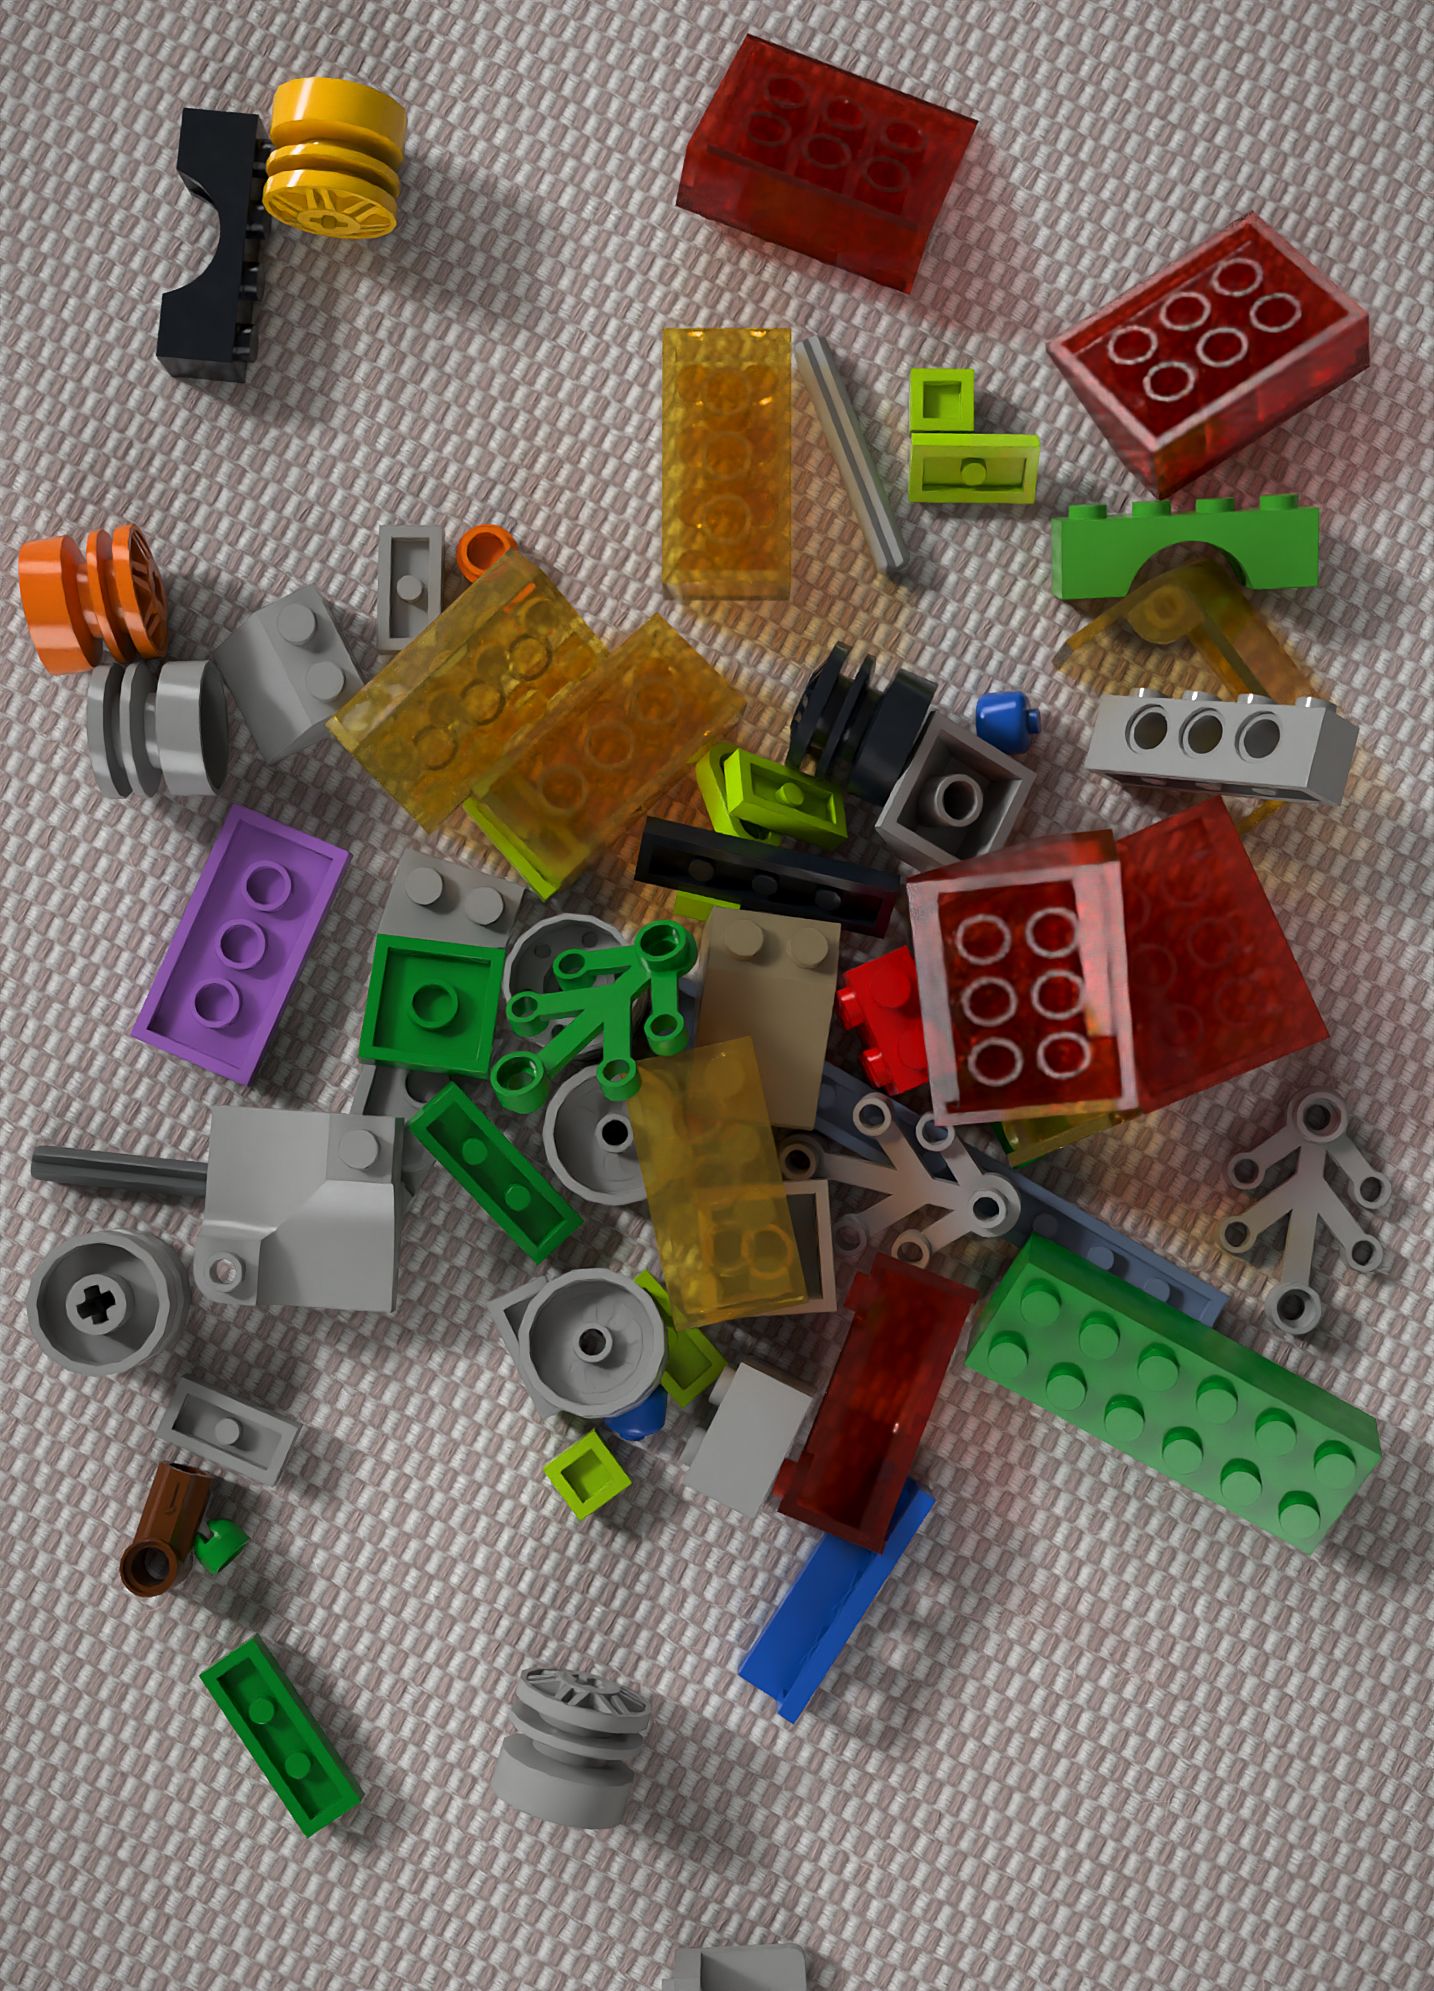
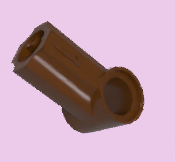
M166 1460L159 1462L133 1543L125 1550L120 1561V1576L123 1584L130 1592L139 1597L152 1598L178 1586L188 1577L193 1566L194 1556L192 1549L194 1538L199 1531L216 1476L187 1464ZM150 1547L160 1549L168 1557L170 1567L165 1580L156 1579L146 1570L144 1563L145 1554Z

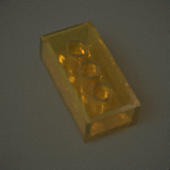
M662 328V590L664 601H789L791 590V328Z
M511 547L326 722L324 726L430 835L609 665L615 657L544 571Z
M656 612L469 787L471 803L562 894L691 771L715 744L720 743L741 723L748 702Z
M749 1035L685 1049L671 1056L657 1055L635 1060L642 1078V1085L634 1097L626 1100L676 1332L809 1303L752 1037ZM620 1074L621 1080L624 1079L628 1074Z

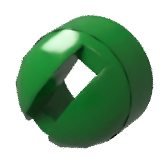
M220 1517L206 1522L214 1536L209 1539L201 1532H197L193 1544L194 1554L199 1563L213 1577L228 1566L251 1541V1538L239 1525L230 1519Z

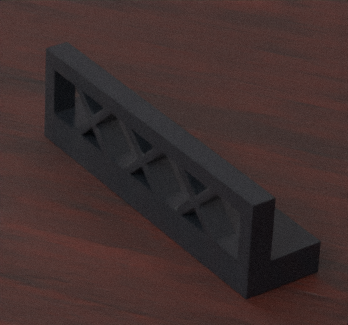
M647 816L634 875L635 881L731 902L783 916L840 923L842 930L880 939L885 938L899 892L901 875L652 816Z

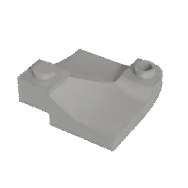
M212 1105L205 1211L202 1227L196 1236L194 1256V1280L200 1292L209 1300L219 1304L244 1306L283 1305L388 1313L396 1311L405 1181H401L405 1117ZM222 1259L231 1261L235 1266L236 1275L231 1283H225L217 1276V1265Z

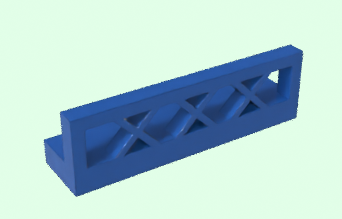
M876 1452L738 1667V1675L776 1700L777 1714L793 1725L936 1501L928 1486Z

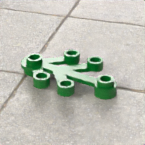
M657 920L645 925L637 933L634 945L588 952L583 949L573 948L560 953L553 962V972L563 991L540 995L533 991L520 992L508 1001L505 1012L513 1031L522 1037H532L540 1034L547 1028L550 1020L576 1018L537 1054L528 1051H516L498 1060L492 1068L490 1081L501 1105L519 1114H529L540 1109L546 1102L550 1092V1080L603 1030V1061H601L596 1070V1076L605 1097L612 1101H625L634 1097L641 1088L642 1078L636 1062L632 1058V1003L651 986L653 1014L647 1018L644 1024V1032L651 1050L661 1056H671L679 1053L686 1047L689 1041V1033L683 1016L679 1013V978L690 972L698 959V947L694 936L675 921ZM575 968H582L577 973L567 974ZM624 973L611 985L591 987L595 983L597 975ZM528 1011H535L528 1017H521V1015ZM666 1029H675L669 1035L658 1036L659 1033ZM618 1074H628L624 1079L620 1081H610L614 1076Z

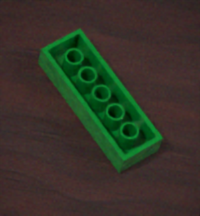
M1033 1230L970 1330L964 1365L1309 1555L1314 1552L1382 1458L1377 1422L1373 1416Z

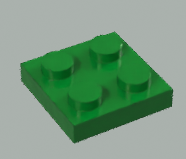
M377 933L357 1056L359 1063L489 1080L505 970L506 949Z

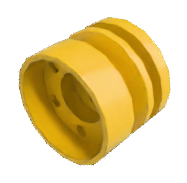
M310 77L293 79L280 85L273 98L269 135L277 150L271 152L266 162V173L269 178L263 189L262 203L267 212L284 224L326 237L354 240L377 238L391 233L397 225L398 206L395 200L401 190V182L394 170L404 160L408 118L404 107L383 92L370 86L344 79Z

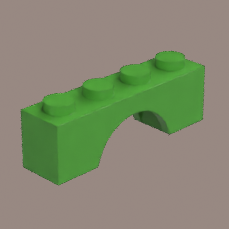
M1299 494L1260 495L1259 507L1235 508V497L1196 499V510L1171 511L1170 500L1132 502V514L1107 515V504H1077L1068 506L1069 517L1051 518L1052 594L1061 600L1126 597L1138 570L1151 556L1165 547L1187 541L1205 542L1217 549L1231 565L1238 583L1250 589L1318 586L1319 508L1299 505Z

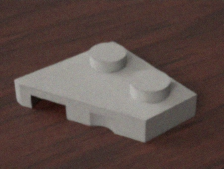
M405 847L366 963L373 964L377 933L506 949L509 946L527 888L526 886Z

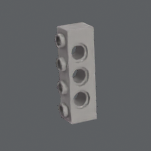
M1131 688L1129 696L1102 695L1084 768L1119 786L1341 806L1360 728L1337 715V706L1335 704L1318 698L1298 697L1296 698L1295 705L1290 706L1278 705V702L1271 698L1255 694H1240L1237 702H1222L1221 698L1200 691H1184L1182 699H1171L1167 695L1155 690Z

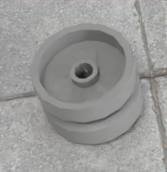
M599 1064L585 1067L561 1085L547 1107L542 1136L548 1163L565 1187L587 1201L612 1206L642 1201L665 1186L682 1161L687 1127L681 1101L664 1078L640 1064H636L642 1078L639 1092L628 1100L612 1101L605 1097L598 1082L596 1070ZM618 1074L614 1076L610 1081H620L624 1079L628 1074ZM619 1120L626 1125L628 1136L625 1137L622 1144L612 1145L609 1143L610 1137H603V1128L609 1121Z
M121 1227L73 1236L49 1251L32 1274L26 1299V1308L30 1331L47 1357L67 1371L99 1377L130 1370L168 1349L186 1325L192 1296L188 1271L171 1246L150 1232ZM110 1291L115 1297L116 1304L113 1306H109L106 1300L107 1292Z
M605 1268L574 1269L547 1282L528 1303L518 1331L519 1360L531 1386L552 1406L587 1419L618 1417L642 1405L660 1384L669 1359L668 1329L651 1296L630 1277ZM592 1330H595L600 1336L604 1334L606 1339L604 1350L594 1356L584 1353L588 1347L584 1336Z

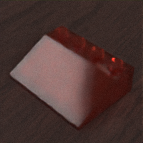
M747 33L687 144L675 206L698 214L705 219L713 220L756 236L763 241L774 243L811 257L823 264L832 265L874 281L881 286L910 295L979 121Z
M1251 210L1047 341L1045 348L1047 354L1123 465L1157 500H1165L1369 368V313Z
M1220 794L1037 876L1144 1115L1330 1038V1034Z
M1112 829L1041 836L907 877L906 887L935 1127L1137 1109L1120 862Z

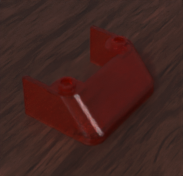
M879 1251L876 1253L869 1275L857 1270L843 1306L854 1311L855 1314L798 1462L785 1457L771 1492L772 1496L781 1499L777 1510L778 1513L876 1554H883L887 1541L883 1540L966 1317L976 1305L980 1291Z

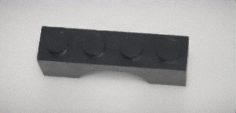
M183 107L176 170L190 194L210 205L218 213L220 238L212 261L200 276L181 288L162 294L156 357L171 377L245 383L247 363H255L257 359L259 338L257 326L252 324L254 301H262L265 290V270L263 263L258 262L260 240L268 241L272 225V215L267 212L262 199L264 185L269 178L266 173V162L271 152L277 150L269 138L259 114Z

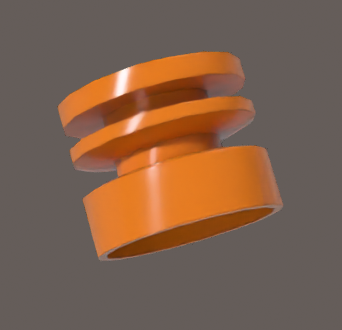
M132 523L117 526L113 532V540L109 533L103 529L92 530L87 538L86 560L75 540L68 535L27 541L20 547L18 574L24 614L39 658L50 674L61 676L94 670L95 667L102 663L104 641L115 661L122 665L133 663L137 650L140 656L146 660L164 658L168 648L165 589L149 544L137 525Z

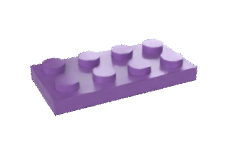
M233 802L130 1036L244 1086L252 1087L354 855Z

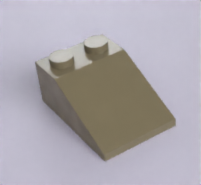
M712 907L702 931L684 1115L812 1131L815 1124L837 984L841 935L840 923L725 907Z

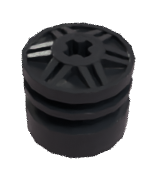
M837 641L829 657L814 670L797 706L790 725L789 750L784 765L799 772L812 746L822 750L823 753L816 768L814 779L823 782L841 758L852 763L847 779L846 793L884 808L939 684L899 668L884 691H879L871 687L877 657L867 654L855 679L849 678L843 674L853 647Z

